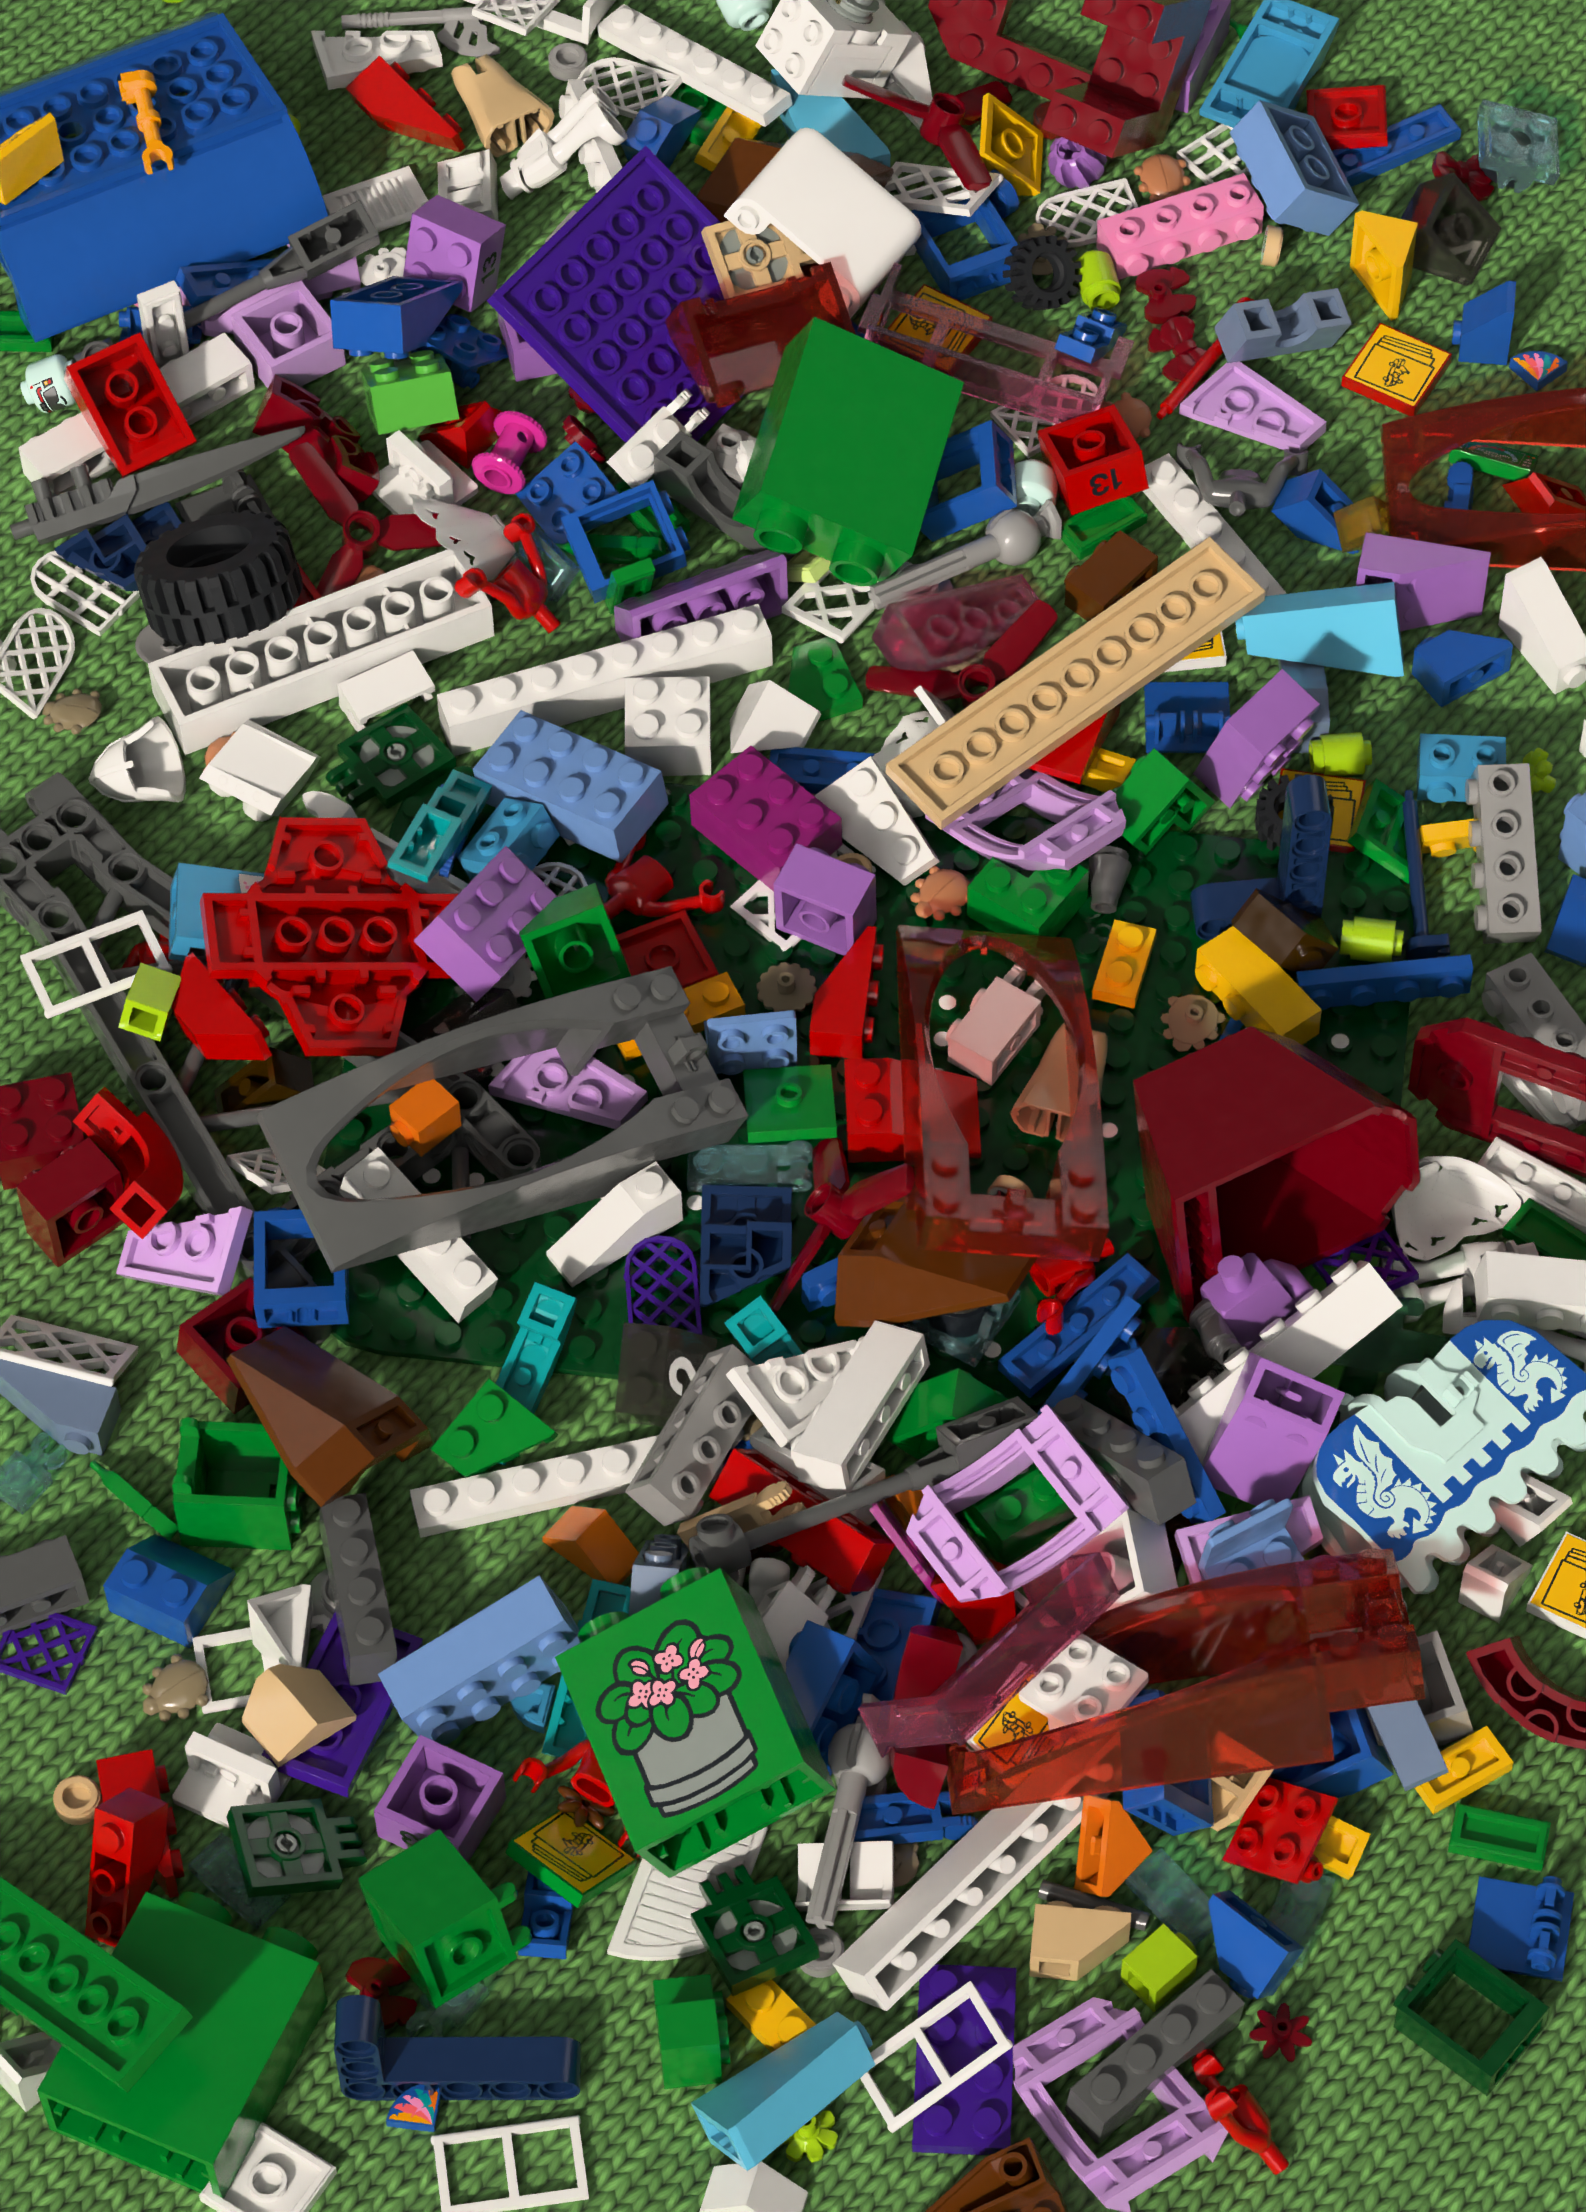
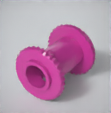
M504 411L498 414L493 422L494 431L499 436L491 453L482 452V454L476 455L472 460L471 468L475 477L492 491L501 494H515L522 491L526 483L525 475L520 470L525 457L529 452L537 453V451L543 450L547 443V436L543 427L532 417L517 411Z

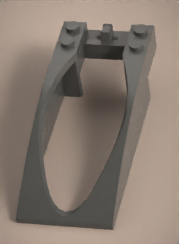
M669 966L548 998L443 1033L307 1089L259 1112L256 1119L331 1273L605 1197L620 1182L655 1161L658 1162L729 1142L747 1119L748 1114L730 1079L718 1080L705 1054L708 1048L706 1041L701 1033L695 1035L684 1014L690 1002L672 967ZM635 1040L663 1095L662 1097L654 1098L635 1116L592 1145L551 1164L501 1180L428 1194L379 1199H350L328 1193L318 1183L316 1167L325 1147L348 1123L384 1093L552 1048L557 1049L569 1075L578 1076L597 1049Z

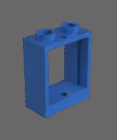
M988 197L971 217L911 210L921 224V235L914 244L917 249L916 251L942 293L961 301L1011 282L1010 277L1003 278V271L1010 270V266L1004 264L1006 257L1013 256L1010 250L1013 246H1017L1018 243ZM970 198L955 202V204L966 205ZM976 222L992 250L948 265L932 238Z
M992 420L947 438L920 529L932 542L989 519L1003 510H1010L1018 506L1013 441ZM980 464L981 487L939 504L937 481Z
M653 480L561 517L564 533L594 603L605 600L610 578H604L585 532L645 507H651L670 551L669 554L652 560L656 569L654 579L687 566L684 552L691 550L682 527L674 529L669 515L675 513L666 490L658 492Z
M275 1207L267 1211H254V1310L258 1328L349 1324L348 1269L334 1272V1286L268 1289V1240L314 1238L301 1209L288 1210L282 1207Z
M1147 1689L1140 1691L1119 1716L1123 1809L1172 1836L1214 1826L1208 1719L1191 1710L1189 1706L1181 1704L1165 1695L1161 1690Z

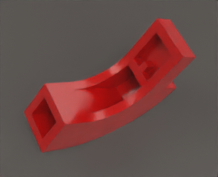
M103 1087L72 1122L102 1148L119 1168L124 1180V1193L109 1209L141 1239H144L176 1204L182 1194L184 1179L181 1163L170 1140L152 1117L145 1111L137 1117L106 1087Z

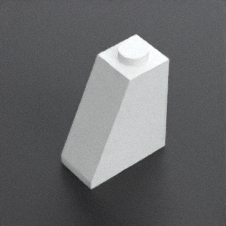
M1539 557L1505 575L1499 627L1554 694L1567 688L1579 687L1586 681V636L1546 562L1542 557Z

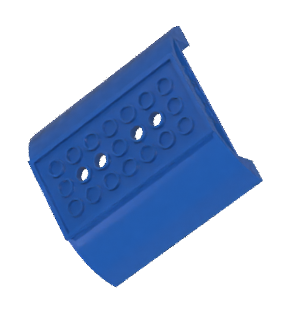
M209 12L0 91V144L23 127L51 112L56 120L64 162L6 206L0 203V263L13 284L20 318L35 343L138 303L137 294L173 280L180 287L175 279L180 267L249 260L289 244L288 236L328 216L316 176L299 135L288 115L287 107L224 13ZM146 70L154 75L157 92L152 97L154 110L160 114L161 126L159 131L162 142L173 153L174 170L169 171L167 163L158 160L152 164L153 174L148 175L145 172L142 154L147 146L143 132L137 127L136 116L138 109L136 103L126 105V101L122 102L118 81L121 80V73ZM179 92H186L188 94L185 96H175ZM69 134L77 135V137L71 139L64 138Z

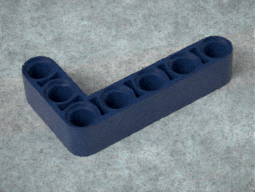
M1309 774L1298 776L1292 779L1286 787L1278 874L1276 878L1208 883L1196 887L1191 892L1190 899L1195 930L1200 939L1210 941L1232 927L1231 920L1256 888L1321 918L1332 827L1327 788L1322 777Z
M348 1995L337 2001L334 2052L341 2092L348 2098L362 2101H395L403 2092L418 2084L425 2085L424 2090L430 2091V2095L434 2093V2085H439L440 2100H564L574 2098L580 2093L581 2044L575 2039L559 2036L386 2037L381 2004L378 2000L366 1995Z

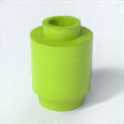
M1091 250L1085 252L1075 261H1081L1082 268L1075 269L1076 275H1082L1081 282L1077 283L1082 300L1091 310H1094V308L1110 310L1118 304L1121 293V286L1112 258L1103 251Z
M1361 732L1320 735L1319 739L1309 740L1311 772L1332 776L1364 774L1365 765H1372L1371 741L1363 740Z
M1357 916L1354 917V920L1343 919L1339 954L1350 955V960L1376 963L1392 962V956H1401L1404 930H1396V921Z

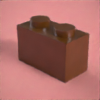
M1120 530L1109 541H1102L1095 548L1092 556L1081 566L1076 565L1068 572L1064 580V605L1089 622L1156 575L1158 556Z

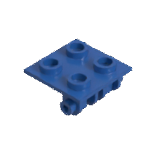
M457 314L445 316L426 344L410 351V354L417 351L432 350L434 354H441L451 371L452 381L462 388L467 386L474 388L480 379V375L476 373L478 367L508 357L505 345L502 344V341L497 336L481 332L471 326L467 318Z
M576 441L529 481L522 491L516 493L517 497L550 540L557 544L568 543L562 527L561 517L619 494L587 451Z
M1149 682L1144 686L1146 753H1150L1153 748L1159 753H1207L1222 727L1231 717L1229 682Z
M1479 1876L1469 1949L1499 1971L1562 1982L1574 1893L1566 1891L1562 1887V1880L1554 1876L1544 1877L1542 1883L1537 1886Z

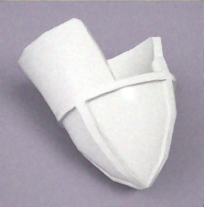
M156 716L134 732L109 744L95 761L89 776V783L102 795L121 802L183 801L186 793L183 761L177 742L166 722L159 716Z

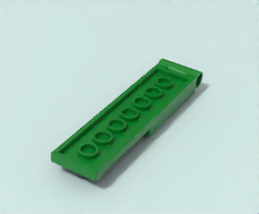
M0 1876V2004L18 2016L20 2014L128 2093L193 2016L183 2005Z

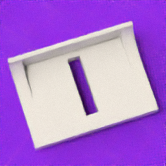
M490 149L437 162L438 195L498 221L497 163Z
M854 1842L850 1855V1899H842L841 1892L837 1911L889 1909L894 1904V1842ZM824 1843L798 1844V1892L795 1907L799 1912L808 1911Z

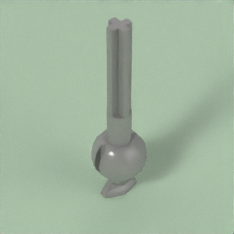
M1049 499L1045 501L1039 511L1033 516L1025 511L1014 508L1003 510L990 519L985 529V536L869 586L870 590L867 591L868 597L873 600L876 609H881L993 559L1010 566L1025 564L1037 554L1041 546L1042 537L1061 539L1062 520L1053 501Z
M863 1693L860 1706L862 1714L857 1716L856 1724H848L842 1727L833 1735L828 1745V1764L832 1773L839 1779V1784L806 1915V1922L816 1924L819 1929H827V1926L834 1925L867 1786L879 1783L887 1775L891 1767L889 1739L879 1729L884 1704L873 1694Z

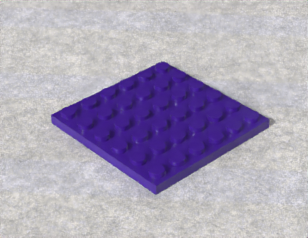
M646 145L487 300L625 443L663 406L667 407L686 388L692 394L690 401L672 415L684 426L698 409L705 407L710 414L691 432V438L698 441L777 361V349L786 340L794 338L813 318L787 291L727 308L701 234L704 227L721 222Z

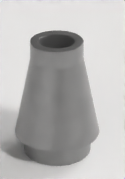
M1105 846L1089 858L1092 894L1091 908L1096 912L1110 914L1117 910L1118 900L1132 867L1128 861L1129 854L1121 848Z

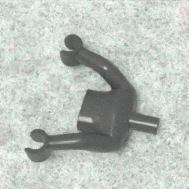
M1177 443L1176 462L1182 469L1193 470L1203 499L1210 505L1228 508L1229 512L1236 517L1243 515L1245 510L1271 506L1280 494L1288 475L1300 476L1306 474L1308 470V450H1304L1302 453H1292L1289 449H1284V458L1274 466L1266 483L1262 482L1258 473L1245 469L1224 471L1218 480H1214L1207 460L1201 455L1202 445L1197 444L1194 447H1186L1182 443Z

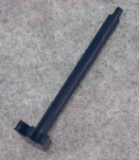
M1406 790L1405 801L1402 805L1414 937L1405 943L1406 957L1408 960L1446 957L1451 954L1449 934L1429 935L1417 801L1414 800L1413 791Z

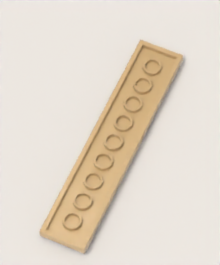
M1208 537L886 763L885 773L942 830L1265 601L1266 591L1211 537Z

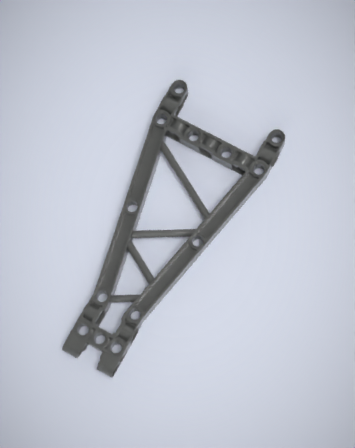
M55 773L25 793L26 801L36 817L10 835H7L0 828L1 906L42 947L87 931L69 898L59 887L54 889L47 882L75 864L106 896L90 929L113 921L121 907L130 914L143 910L151 928L169 939L170 890L173 878L142 858L61 773ZM105 937L91 942L110 984L136 975L139 966L111 970L99 950ZM82 946L50 957L73 998L101 988ZM190 947L189 954L193 952L205 966L207 964L205 949ZM168 961V964L173 969L170 973L180 976L184 961ZM157 963L147 964L153 967L158 966ZM224 979L225 984L222 987L226 991L234 988L238 992L239 988H241L287 1019L278 1000L268 995L260 987H249L248 979ZM124 990L79 1007L141 1113L145 1111L152 1117L173 1145L181 1163L183 1184L201 1214L228 1213L230 1208L239 1206L253 1211L236 1273L242 1282L249 1277L254 1281V1260L248 1258L254 1256L255 1209L209 1133L259 1125L256 1119L259 1112L273 1105L199 1117L187 1097L205 1060V1057L194 1044L176 1078L153 1039L118 1028L127 997ZM400 1031L394 1052L418 1042ZM384 1056L341 1057L356 1067H360ZM461 1072L435 1080L459 1101L460 1108L463 1106H471V1108L460 1109L462 1126L422 1157L410 1146L403 1147L396 1141L390 1131V1124L360 1145L359 1152L335 1169L332 1166L319 1174L317 1179L318 1183L328 1193L343 1197L339 1190L344 1174L379 1147L412 1183L449 1157L453 1148L464 1146L490 1174L495 1175L501 1180L540 1168V1147L516 1122L513 1116L502 1108L479 1083ZM415 1085L388 1091L368 1107L393 1103ZM152 1088H160L155 1091H150V1089ZM395 1155H401V1156H403V1157L398 1158V1159H391V1158H390V1157L395 1156ZM518 1163H527L525 1166H515ZM293 1193L289 1196L290 1200L281 1206L288 1210L300 1209ZM315 1238L268 1240V1289L317 1286L313 1281V1277L300 1264V1262L320 1249ZM332 1325L296 1326L314 1344L325 1341L332 1331Z

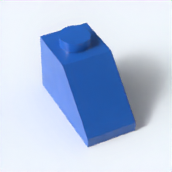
M667 95L640 109L626 132L627 140L621 144L628 162L646 145L669 169L700 118L701 111Z
M1506 281L1463 305L1462 320H1454L1452 331V345H1459L1458 362L1507 365L1515 309L1516 281Z
M1321 469L1286 480L1271 511L1297 538L1350 554L1360 551L1365 534L1372 523Z
M1448 630L1437 637L1424 639L1414 649L1411 674L1436 703L1443 707L1510 670L1513 645L1507 639Z
M1227 1890L1214 1893L1209 1899L1208 1905L1219 1969L1231 1978L1229 1982L1231 1987L1244 1997L1260 1999L1274 1995L1304 1950V1947L1232 1891Z

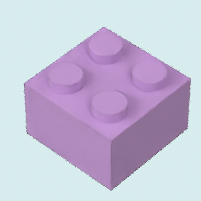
M302 281L231 314L235 345L251 361L252 369L267 389L275 374L301 387L346 365L344 349H333L331 318Z

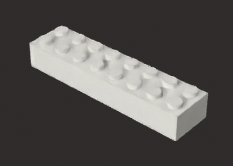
M447 549L287 610L286 615L280 620H273L268 627L261 631H252L248 633L249 636L237 639V637L226 640L225 643L214 644L210 642L205 643L204 646H193L148 663L153 695L182 751L187 755L208 747L218 738L230 736L248 720L262 726L338 697L339 683L412 650L421 664L493 637L495 635L492 605L483 591H478L469 598H463L457 594L455 583L463 577L466 571L458 562L453 551Z

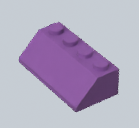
M765 550L754 555L743 556L735 562L716 569H707L699 575L683 581L666 584L661 589L642 596L630 597L622 603L614 605L615 631L621 642L755 604H759L765 620L782 614V606L788 601L787 559L784 554Z

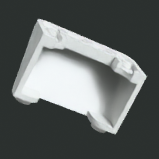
M802 128L795 132L724 214V217L738 229L751 235L760 234L771 223L831 274L832 277L824 288V297L831 309L846 322L853 317L888 277L921 235L919 219L907 207L821 133L811 128Z

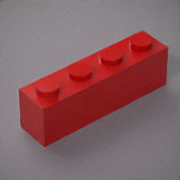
M736 1448L732 1450L709 1495L710 1498L723 1506L755 1492L758 1495L764 1488L771 1484H776L778 1481H786L792 1488V1494L783 1503L769 1509L773 1516L783 1507L797 1502H802L807 1509L831 1500L810 1485L799 1482L798 1477L758 1450ZM851 1513L768 1543L775 1547L783 1546L792 1553L790 1558L793 1562L801 1567L808 1565L813 1571L817 1569L827 1576V1584L836 1591L850 1595L851 1592L869 1591L874 1586L895 1546L892 1540Z

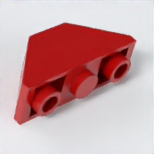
M193 952L186 956L180 974L181 982L171 1008L189 1040L206 1059L267 1060L271 1057L272 1053L265 1041V1038L270 1036V1033L256 1014L249 1017L244 1012L247 1010L244 1001L234 988L226 991L222 987L225 984L223 979H209L207 964L204 966Z

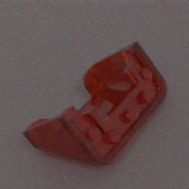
M831 262L811 267L812 277L810 278L809 276H803L796 279V276L789 277L783 284L714 302V299L711 298L702 303L700 297L679 303L666 318L665 325L673 344L707 403L716 402L717 408H722L737 403L741 400L740 396L773 387L785 347L813 317L856 334Z

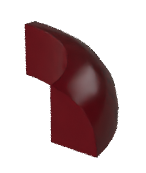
M275 374L259 408L252 432L259 436H264L305 425V433L283 446L282 449L289 453L290 450L299 444L306 442L312 444L357 501V504L368 499L380 482V472L374 454L367 451L365 453L359 445L358 441L361 435L341 415L332 418L318 407L321 399L295 383Z
M916 1625L910 1628L896 1680L890 1718L889 1753L891 1766L900 1790L909 1800L923 1807L935 1809L949 1768L946 1756V1731L940 1730L941 1718L938 1714L939 1707H947L950 1701L963 1645L955 1630L933 1625Z
M1519 1635L1466 1652L1471 1667L1482 1687L1491 1699L1518 1721L1522 1727L1553 1743L1556 1742L1586 1750V1698L1566 1691L1548 1679L1528 1656Z

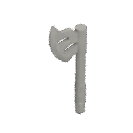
M473 7L341 15L342 29L444 23V28L437 33V39L451 51L470 57L500 54V48L487 40V26L480 23L483 20L472 15ZM463 23L464 29L459 39L454 36L458 25ZM473 34L477 35V45L475 46L470 44Z

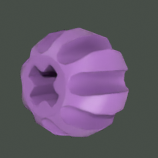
M1063 137L1055 138L1050 146L1051 152L1047 157L1050 173L1055 176L1057 182L1069 189L1076 186L1079 189L1090 187V183L1094 180H1099L1105 171L1104 165L1107 162V157L1101 153Z

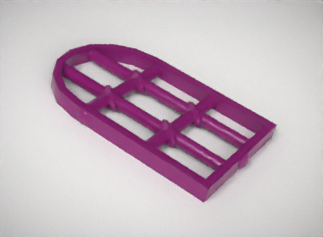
M881 1500L873 1503L869 1511L926 1588L944 1605L945 1603L930 1587L936 1573L933 1567L906 1533L885 1502Z

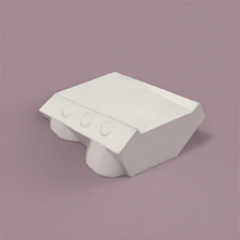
M248 720L240 726L210 761L199 779L207 782L210 789L219 796H234L243 801L244 813L254 821L263 822L273 816H279L305 786L321 756Z

